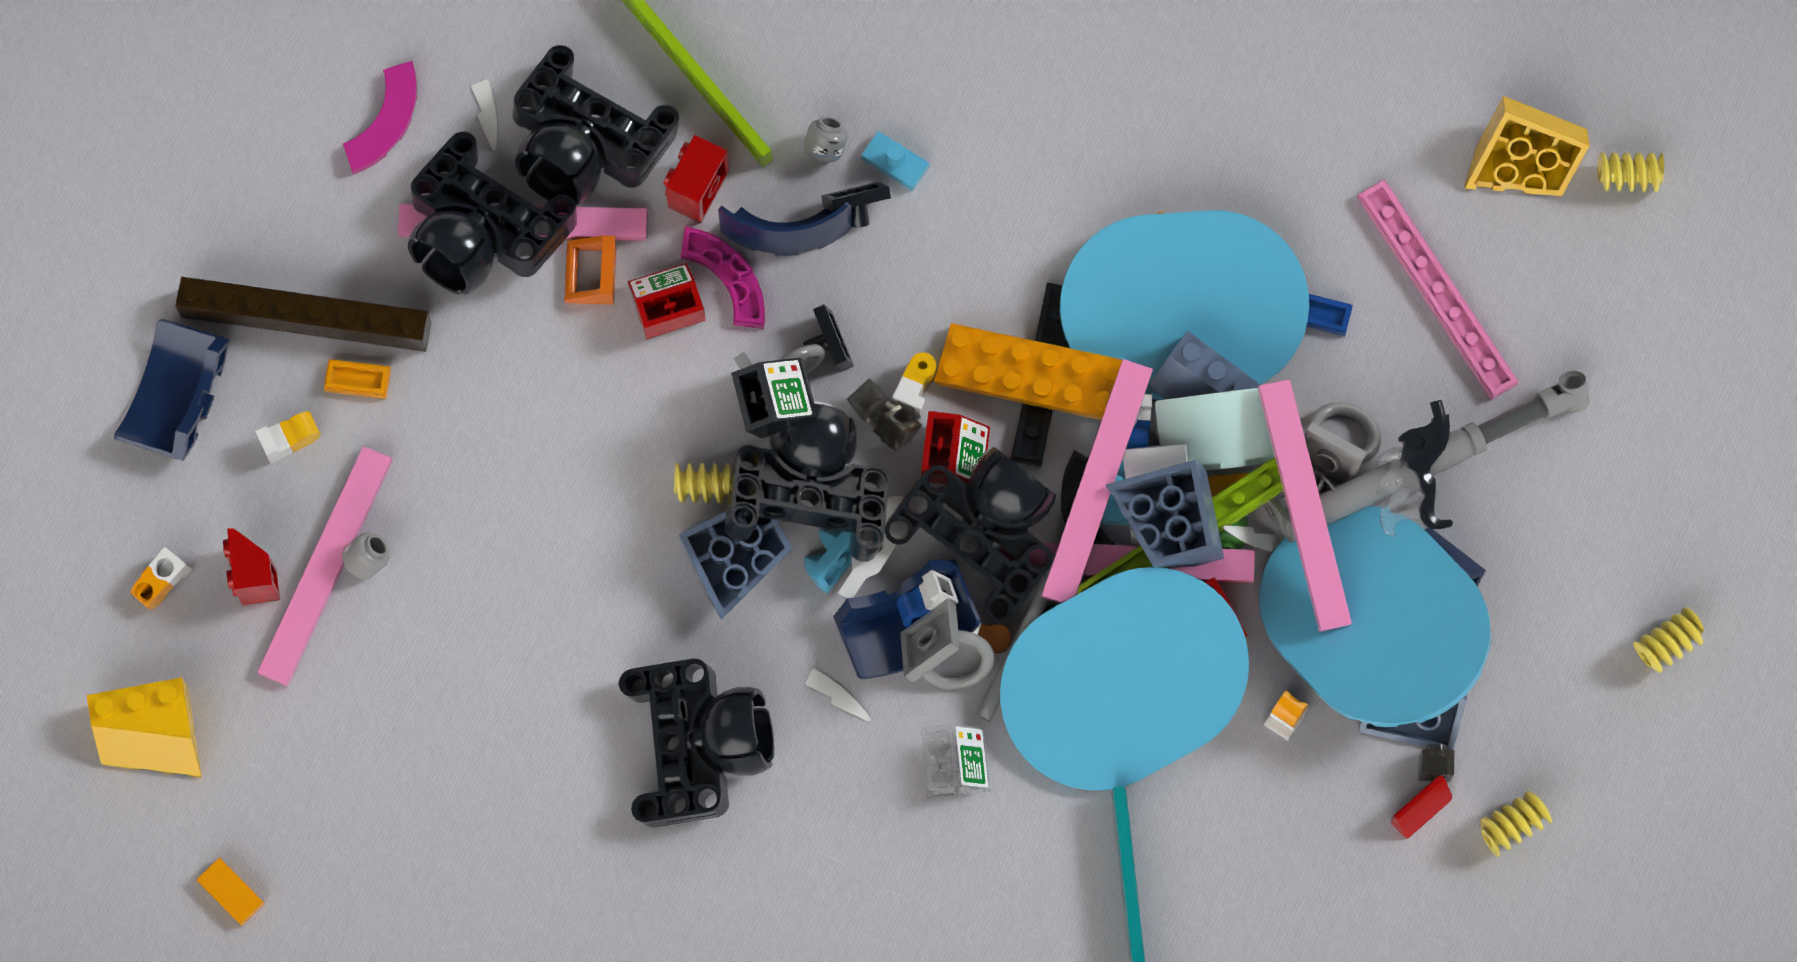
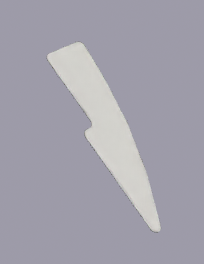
M485 79L473 84L471 88L481 108V113H478L477 117L491 149L495 151L498 132L497 113L489 81Z
M1223 526L1225 531L1251 546L1271 552L1278 546L1274 534L1255 533L1252 527Z
M813 668L805 682L807 686L832 698V705L867 722L871 721V718L862 706L842 686L817 669Z

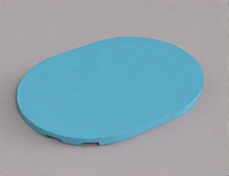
M1222 210L1146 214L1125 218L1110 224L1092 236L1075 255L1064 278L1060 296L1061 326L1069 348L1122 360L1125 359L1152 368L1153 371L1149 383L1186 332L1189 331L1262 385L1279 373L1295 354L1304 336L1309 315V293L1306 278L1297 257L1288 244L1276 232L1258 220L1243 214ZM1147 386L1145 394L1152 395V401L1165 400Z
M1368 506L1327 526L1352 624L1322 632L1318 630L1296 541L1290 542L1285 537L1271 554L1261 578L1259 607L1262 622L1268 637L1277 651L1329 707L1351 720L1356 719L1378 727H1398L1402 724L1417 721L1421 723L1437 717L1456 705L1473 688L1482 674V668L1490 652L1491 625L1488 609L1474 581L1421 526L1400 513L1375 506Z
M1159 567L1137 568L1118 573L1045 612L1021 633L1008 654L1001 677L1000 704L1006 729L1022 756L1036 770L1058 783L1077 789L1093 791L1110 790L1114 787L1130 785L1202 747L1217 736L1230 722L1242 701L1248 680L1249 654L1246 638L1241 624L1229 604L1212 587L1196 577L1181 571Z

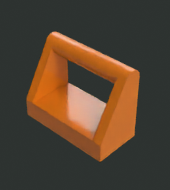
M602 235L567 241L564 302L614 305L617 251L615 236ZM579 251H602L600 289L577 292Z

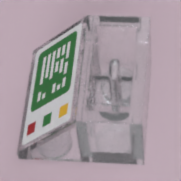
M957 724L921 727L920 737L927 798L991 792L984 728Z

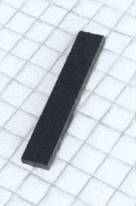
M1047 282L1035 341L1066 347L1067 342L1060 320L1062 285ZM1022 403L1011 456L1012 461L1042 467L1053 413L1052 409Z

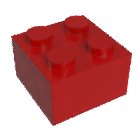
M694 135L690 143L685 142L678 154L680 161L676 169L671 168L668 171L663 185L666 186L665 195L667 196L668 208L702 223L729 173V162L726 149Z

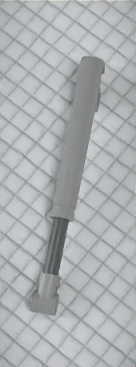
M1576 370L1565 372L1559 377L1558 384L1536 393L1535 399L1478 426L1471 422L1461 427L1460 430L1457 429L1450 432L1445 450L1431 466V475L1433 476L1471 458L1472 455L1475 456L1486 451V444L1543 417L1550 419L1564 411H1583L1589 405L1585 374ZM1399 457L1336 487L1329 482L1323 473L1313 469L1327 526L1417 484L1414 474L1406 468L1403 462L1399 461ZM1282 492L1266 502L1264 506L1269 517L1290 542H1294L1296 539L1285 495Z

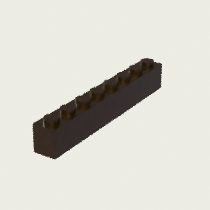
M182 276L175 304L182 318L423 352L427 350L432 323L428 311Z

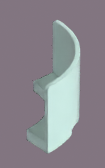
M1258 388L1158 400L1155 403L1160 446L1186 444L1188 461H1198L1206 471L1264 464L1275 457Z

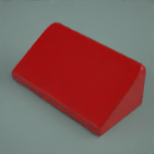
M1438 775L1394 814L1391 824L1404 838H1410L1452 800V794L1445 778L1442 775Z

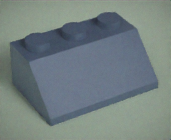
M1187 331L1150 381L1148 387L1164 399L1253 389L1258 388L1261 384Z
M1467 695L1446 712L1427 721L1402 724L1398 727H1378L1360 721L1359 732L1453 753Z

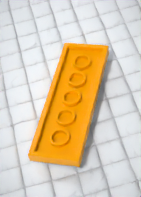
M951 323L934 381L936 385L1102 420L1122 359Z

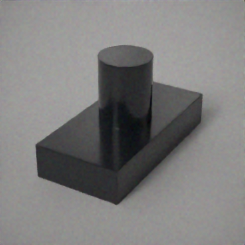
M874 182L821 195L823 207L833 212L848 202L851 205V227L859 228L870 224L867 204L891 199L889 186L880 182Z
M824 304L813 309L822 333L803 341V345L816 344L820 345L825 352L829 350L835 365L842 371L853 367V361L832 310Z

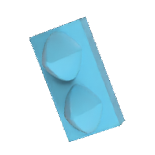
M827 528L819 530L820 540L827 551L825 554H813L804 557V566L808 575L817 587L827 594L851 565L850 532Z

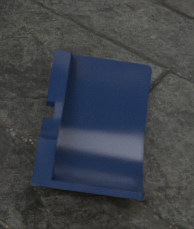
M848 202L835 212L824 208L807 219L788 223L761 219L749 213L743 207L735 214L724 206L718 209L720 232L749 250L774 253L775 256L799 255L801 252L816 248L822 249L852 229L851 205Z
M160 319L156 324L151 352L141 383L125 418L114 433V439L184 461L199 436L196 432L200 417L207 419L215 396L209 393L214 378L217 375H222L230 339L166 319Z
M929 560L918 572L901 582L902 589L889 595L883 590L871 595L847 598L833 617L858 678L871 679L904 671L900 633L906 627L903 625L898 610L897 599L904 593L913 591L924 582L922 576L931 570L952 580L958 603L955 604L958 630L974 632L978 628L981 620L956 560Z

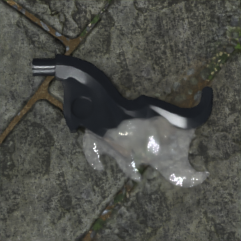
M1442 400L1430 402L1433 418L1428 425L1404 432L1398 437V441L1403 443V447L1389 448L1378 457L1377 466H1381L1385 461L1390 464L1387 473L1378 482L1376 493L1380 494L1384 488L1389 491L1388 502L1380 515V524L1383 531L1392 538L1396 536L1393 527L1402 520L1421 521L1431 529H1444L1453 525L1451 519L1440 520L1435 515L1436 479L1430 473L1431 466L1445 450L1449 440V414L1446 415Z

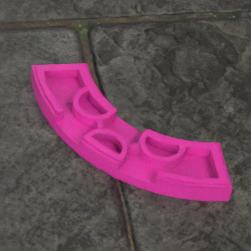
M412 61L383 70L386 90L384 102L378 116L362 134L343 143L353 174L364 171L385 158L387 153L399 140L401 141L408 130L417 101V79Z
M685 226L681 259L706 267L722 281L732 300L734 310L733 325L764 329L765 307L762 290L753 269L746 259L730 245L723 242L721 238L709 232Z

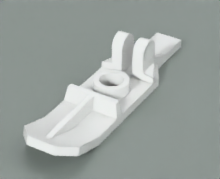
M892 496L887 500L886 521L904 499L902 496ZM909 502L910 510L916 513L914 504ZM896 521L891 524L889 532L893 537L901 538L908 527L904 522ZM885 532L884 540L880 547L881 551L877 553L873 560L861 562L853 556L851 557V573L839 590L838 595L845 599L854 598L865 580L879 574L896 547V544L891 543L886 538ZM862 539L863 544L867 546L872 545L868 540Z

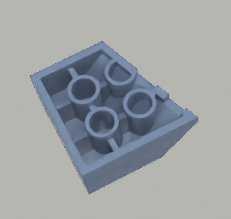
M1192 460L1105 484L1117 502L1124 518L1130 524L1153 567H1195L1224 559L1207 472L1198 461Z
M725 511L678 534V540L708 599L721 620L792 550L778 520L759 517L752 535L744 541H736L731 539L725 532ZM736 518L739 524L747 525L744 519Z

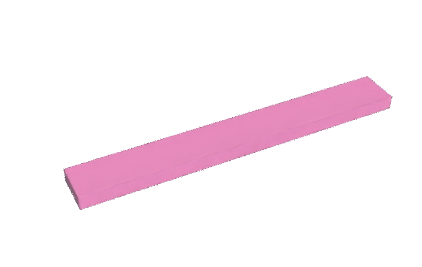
M1382 180L1359 193L1358 200L1490 400L1517 386L1519 382L1386 181Z
M399 204V237H410L415 227L427 217L416 211L413 204ZM576 207L577 225L565 239L577 240L607 235L615 236V239L619 241H647L648 210L647 208ZM565 212L558 213V215H566V214H568V213H565ZM548 234L539 235V237L549 236Z
M1125 359L1122 360L1048 575L1042 598L1061 604L1076 596L1110 497V492L1105 484L1115 482L1153 371L1152 368Z
M1290 379L1259 385L1258 392L1318 630L1322 632L1350 626L1352 622Z
M362 447L258 670L260 676L288 687L344 567L342 560L344 547L359 535L393 461L391 457L367 447Z
M1044 543L1054 556L1059 543ZM1093 544L1082 577H1093L1138 546ZM1001 547V553L1010 560L1012 557L1014 558V556ZM1042 549L1033 550L1029 556L1030 563L1034 566L1043 565L1047 559V554ZM1222 549L1224 559L1195 567H1168V569L1184 572L1204 582L1215 577L1217 582L1254 583L1255 550Z

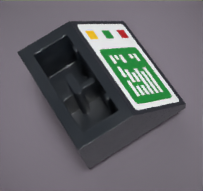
M802 358L758 362L731 373L746 432L763 439L795 425L818 418Z

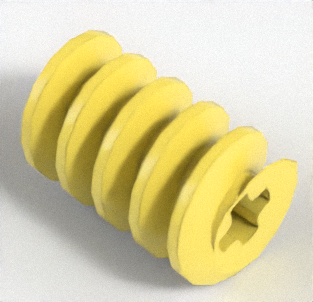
M1600 152L1597 164L1598 182L1603 183L1605 191H1609L1611 183H1615L1617 191H1621L1623 184L1627 183L1630 192L1634 191L1636 183H1640L1642 192H1646L1648 184L1652 183L1654 192H1658L1664 176V155L1661 153L1657 160L1654 153H1648L1644 160L1642 153H1636L1632 160L1629 153H1623L1621 159H1619L1618 154L1612 152L1607 160L1605 153Z
M675 463L674 492L677 494L679 501L684 503L688 494H690L692 502L697 503L702 494L705 503H710L713 494H715L717 503H723L729 491L730 466L725 464L723 472L719 473L717 464H713L710 472H706L704 463H700L698 471L694 472L692 464L688 463L685 471L681 472L679 463Z
M1684 607L1681 610V615L1674 614L1671 617V622L1664 621L1661 624V629H1652L1650 635H1643L1640 638V642H1634L1633 646L1638 656L1648 667L1661 673L1663 671L1660 664L1661 661L1668 666L1673 665L1671 654L1678 659H1682L1683 654L1680 648L1683 647L1688 652H1692L1694 650L1691 644L1692 640L1700 646L1704 643L1701 636L1704 632V627L1698 616L1689 608Z
M1527 791L1523 794V800L1515 798L1512 801V806L1509 804L1503 805L1502 813L1499 811L1492 812L1491 820L1487 817L1480 820L1481 834L1492 853L1499 857V845H1502L1509 851L1511 849L1509 839L1512 838L1520 844L1522 843L1520 832H1524L1530 838L1533 836L1530 826L1534 825L1541 831L1544 829L1541 820L1544 818L1552 824V818L1544 803L1534 793Z

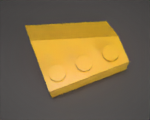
M1503 96L1476 146L1464 186L1466 189L1488 187L1492 188L1493 191L1514 189L1524 190L1525 193L1562 196L1590 146L1587 129Z
M182 677L86 695L91 728L102 765L138 770H155L169 774H186L202 778L189 691Z

